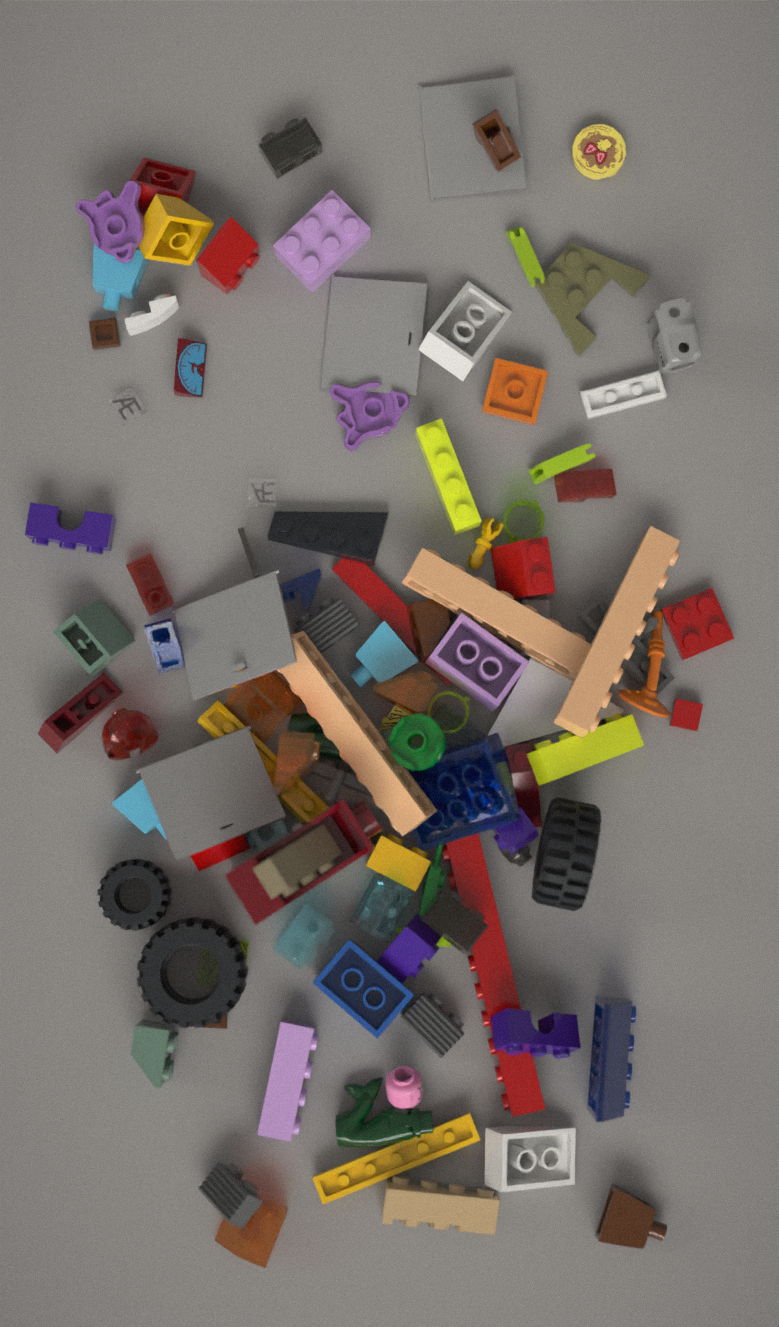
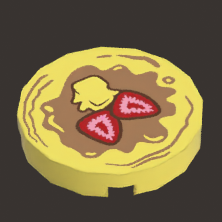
M604 124L591 125L584 128L576 136L572 146V158L576 169L584 176L594 180L609 178L615 175L622 167L626 156V144L621 134L614 128Z

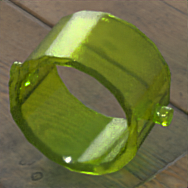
M519 500L512 503L506 509L502 519V529L506 537L509 538V543L535 539L540 535L545 522L544 514L538 506V501ZM518 507L532 509L539 519L538 531L529 537L514 535L507 525L508 514Z
M444 691L435 695L430 701L427 708V716L431 717V707L437 699L444 696L458 699L465 709L464 720L457 728L443 729L444 734H454L460 731L467 723L469 718L467 702L470 699L468 696L463 698L460 694L452 691Z

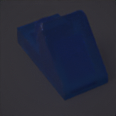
M320 568L281 584L284 604L294 600V594L300 593L308 612L322 579Z
M172 619L144 625L158 673L161 674L186 667L178 641L177 628Z

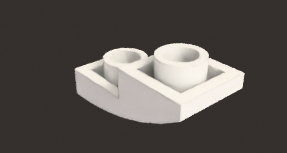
M163 294L156 296L154 301L149 302L150 313L138 311L132 313L129 318H125L126 328L130 336L147 331L173 315L179 309L176 295Z

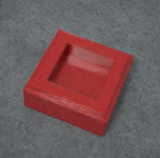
M675 698L669 726L697 732L703 704Z

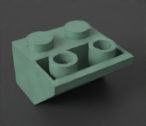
M101 599L76 612L53 631L87 673L93 677L136 642Z
M141 1020L135 1025L131 1056L153 1086L161 1088L166 1081L169 1082L173 1075L175 1061L170 1060V1056L174 1049L177 1048L179 1032H174V1024Z

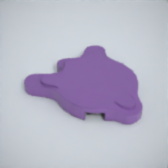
M135 181L127 182L118 198H115L111 191L104 190L95 201L83 199L79 200L76 204V211L88 221L90 235L95 245L105 253L114 256L120 263H129L134 258L135 250L144 235V220L138 207L141 186Z
M380 382L364 383L355 388L345 387L340 384L332 385L330 388L331 397L345 406V410L337 414L336 420L346 429L344 439L346 449L355 451L366 439L380 437L392 431L398 424L402 413L410 405L408 395L391 389V394L363 391L368 388H377L381 385Z

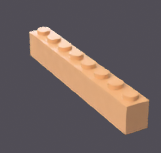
M652 526L648 528L553 721L554 724L582 738L589 731L594 733L601 717L597 716L600 707L606 708L613 693L609 692L612 682L617 684L623 674L624 669L620 667L623 659L629 660L635 648V645L632 644L635 635H641L647 623L643 620L646 611L652 612L658 600L654 596L657 588L662 590L669 577L665 573L668 565L673 567L680 554L676 550L680 540Z
M422 548L402 581V584L444 605L446 609L458 616L463 613L493 636L572 681L591 645L586 642V638L581 634L567 631L562 628L558 621L551 618L546 619L539 615L534 607L526 604L522 605L515 601L511 594L505 591H497L490 587L489 582L485 579L469 575L462 566L456 563L450 564L443 560L441 555L434 550Z
M304 631L292 634L297 663L277 671L284 675L290 683L293 693L299 696L306 705L307 712L321 725L324 735L338 748L341 758L346 763H349L355 771L358 781L366 786L372 794L375 804L383 809L389 817L392 827L400 832L402 836L414 830L433 815L437 809L408 770L392 757L388 743Z

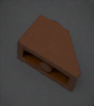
M433 599L411 603L407 609L419 663L425 662L431 655L452 620L451 611Z

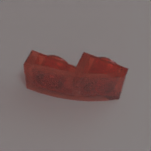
M612 469L573 471L554 476L558 502H583L590 498H613L617 495Z
M151 553L126 564L149 616L175 604Z

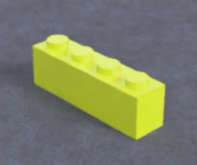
M442 418L417 427L415 432L416 438L454 536L479 527L482 522Z
M621 713L607 717L605 718L606 724L598 725L594 733L589 731L584 738L572 732H567L558 736L560 741L552 744L551 740L548 739L535 744L536 750L528 753L527 757L538 785L551 782L644 746L633 715L622 718Z

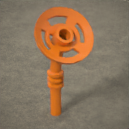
M655 611L652 613V617L658 620V626L651 631V639L648 641L650 665L646 687L642 686L641 691L619 689L618 695L638 709L658 717L668 718L670 712L656 699L661 660L665 657V641L662 639L663 613Z

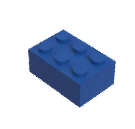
M351 938L344 943L312 982L377 1039L414 996V992L409 987L401 983Z

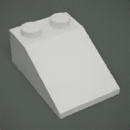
M467 281L429 330L418 350L464 381L512 312Z
M499 1126L485 1128L484 1185L500 1192L574 1185L576 1128L569 1126Z

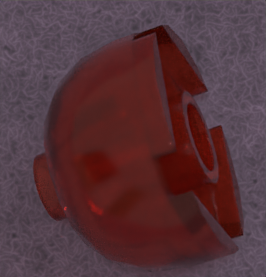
M121 708L114 711L111 715L112 717L106 721L102 728V745L108 758L111 760L131 758L129 753L139 748L140 754L153 747L159 740L156 726L150 717L144 712L133 709Z

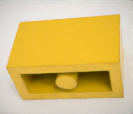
M390 833L387 837L381 835L366 866L416 892L431 863L430 860L426 859L428 853L415 846L410 851L401 846L403 840Z

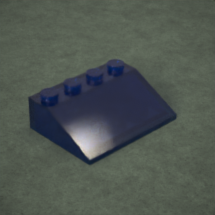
M498 732L444 750L442 757L437 763L425 770L413 771L407 769L437 809L433 815L412 830L418 847L422 851L520 820L509 759Z
M595 996L587 1110L596 1122H605L624 1116V1109H629L630 1091H626V1081L631 1080L632 1063H628L629 1051L633 1052L634 1034H630V1025L636 1021V1006H632L630 999Z

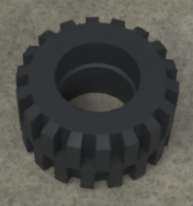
M143 859L122 861L115 864L114 867L106 872L105 877H102L100 881L101 887L97 895H100L98 904L99 908L102 907L104 911L102 914L105 918L111 920L110 923L112 925L119 926L123 930L136 931L154 925L166 914L167 907L171 903L170 894H172V890L168 884L170 881L163 874V870L155 866L154 863L144 861ZM140 878L150 888V902L140 911H130L120 901V887L127 879Z

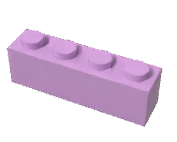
M284 1019L281 1020L257 1135L291 1142L292 1134L298 1135L301 1118L296 1117L298 1106L304 1107L307 1090L302 1089L304 1078L310 1079L313 1062L308 1061L310 1050H316L319 1034L314 1033L315 1026Z

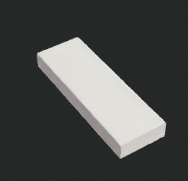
M660 370L580 392L587 419L667 397Z

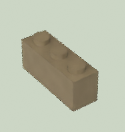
M323 824L273 855L253 870L271 899L283 893L284 897H287L300 888L297 884L299 881L304 886L318 877L315 872L316 870H319L322 874L336 865L333 859L341 855L342 852Z

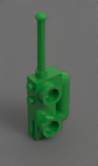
M449 816L442 818L443 823L435 857L427 869L417 912L420 916H436L439 899H435L437 887L442 888L446 872L441 871L440 856L448 822L450 821Z

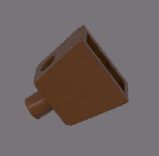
M612 1184L595 1236L602 1243L644 1249L648 1236L663 1241L667 1231V1224L654 1220L656 1210L651 1204Z

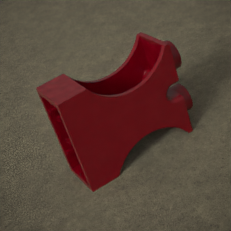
M343 799L224 876L254 924L257 925L374 850L375 846L370 837L382 829L364 801L350 808L346 800ZM324 824L342 852L341 855L333 859L336 865L322 874L319 870H316L315 872L318 877L304 886L299 881L297 884L300 888L287 897H284L283 893L271 899L253 869Z

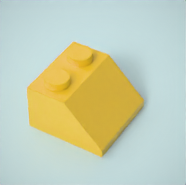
M156 194L143 217L145 229L142 241L138 247L145 259L191 266L211 231L214 222L180 198Z

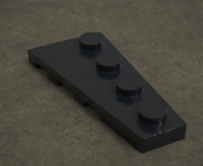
M275 511L268 532V540L375 566L388 520V512Z

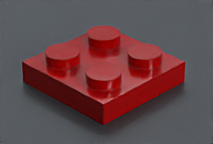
M713 588L660 610L663 613V618L682 661L734 639Z

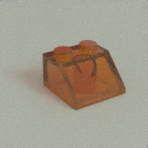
M420 670L418 674L410 672L374 685L372 693L395 705L398 703L413 714H424L438 684L434 683V676Z
M273 671L240 683L224 703V706L245 727L250 726V731L264 744L289 718L302 700Z
M280 731L275 778L276 796L284 795L312 772L313 764H318L320 742H315V734Z
M260 1196L263 1202L244 1228H238L223 1218L215 1241L237 1257L266 1268L287 1215L288 1207Z

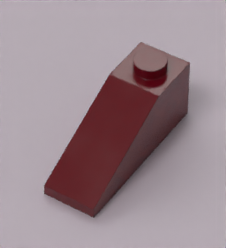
M102 673L43 722L38 735L57 754L82 733L123 692L105 673Z
M534 743L505 746L504 754L511 810L514 812L521 807L535 827H542L539 786L527 757L528 753L535 751Z

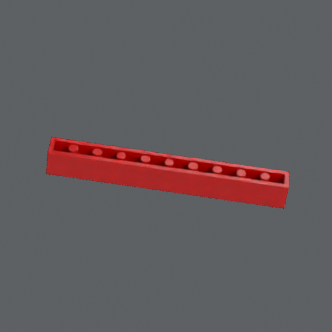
M476 831L444 839L446 844L442 848L444 862L450 861L452 869L451 873H447L451 890L457 889L459 900L454 901L457 916H463L465 927L463 928L464 945L470 944L472 955H468L467 958L471 972L476 971L479 982L474 983L477 999H483L486 1009L481 1011L484 1027L490 1026L492 1038L487 1039L491 1055L496 1054L499 1065L494 1066L497 1082H503L506 1092L501 1094L504 1110H510L512 1117L544 1110L545 1105L536 1067L530 1053L524 1052L519 1055H507L506 1051L494 1049L491 1016L507 1008L521 1010L479 833Z

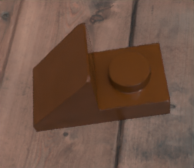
M496 109L472 124L477 142L484 147L494 168L498 172L521 157Z

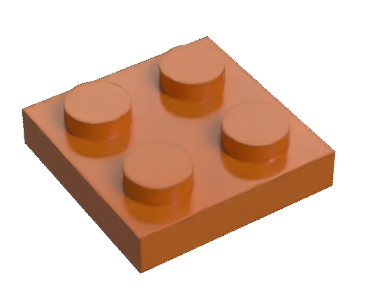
M495 358L482 412L535 426L549 371Z

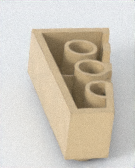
M394 1175L393 1179H386L382 1207V1224L392 1225L393 1219H399L405 1226L417 1227L422 1222H427V1225L433 1229L444 1230L449 1229L450 1225H456L455 1229L457 1231L495 1235L500 1199L498 1195L494 1194V1190L487 1188H477V1192L466 1190V1186L460 1184H449V1187L438 1186V1182L422 1179L421 1183L410 1182L409 1177Z

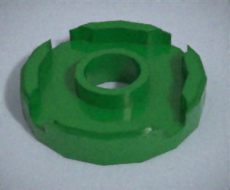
M422 713L405 716L394 725L389 736L390 752L392 757L401 766L413 771L425 770L434 766L442 757L445 750L446 736L442 726L430 716ZM416 735H422L424 739L423 745L418 749H412V738Z

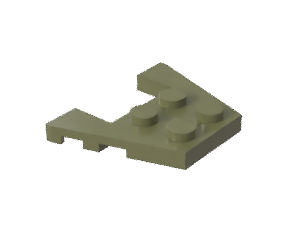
M571 242L545 271V282L542 284L538 279L535 286L562 327L561 330L564 335L568 337L574 347L573 350L576 355L580 357L597 336L576 319L611 279L634 297L649 280L650 276L645 272Z

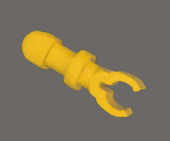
M487 517L482 524V536L477 538L475 542L477 546L474 552L470 553L467 560L468 567L472 569H479L485 560L483 559L487 549L490 550L492 546L491 540L499 535L503 525L499 522H495V526L491 530L494 518Z

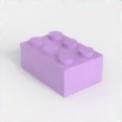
M331 190L273 245L274 255L313 293L371 238L370 227Z
M461 613L425 663L493 712L527 667L529 661Z

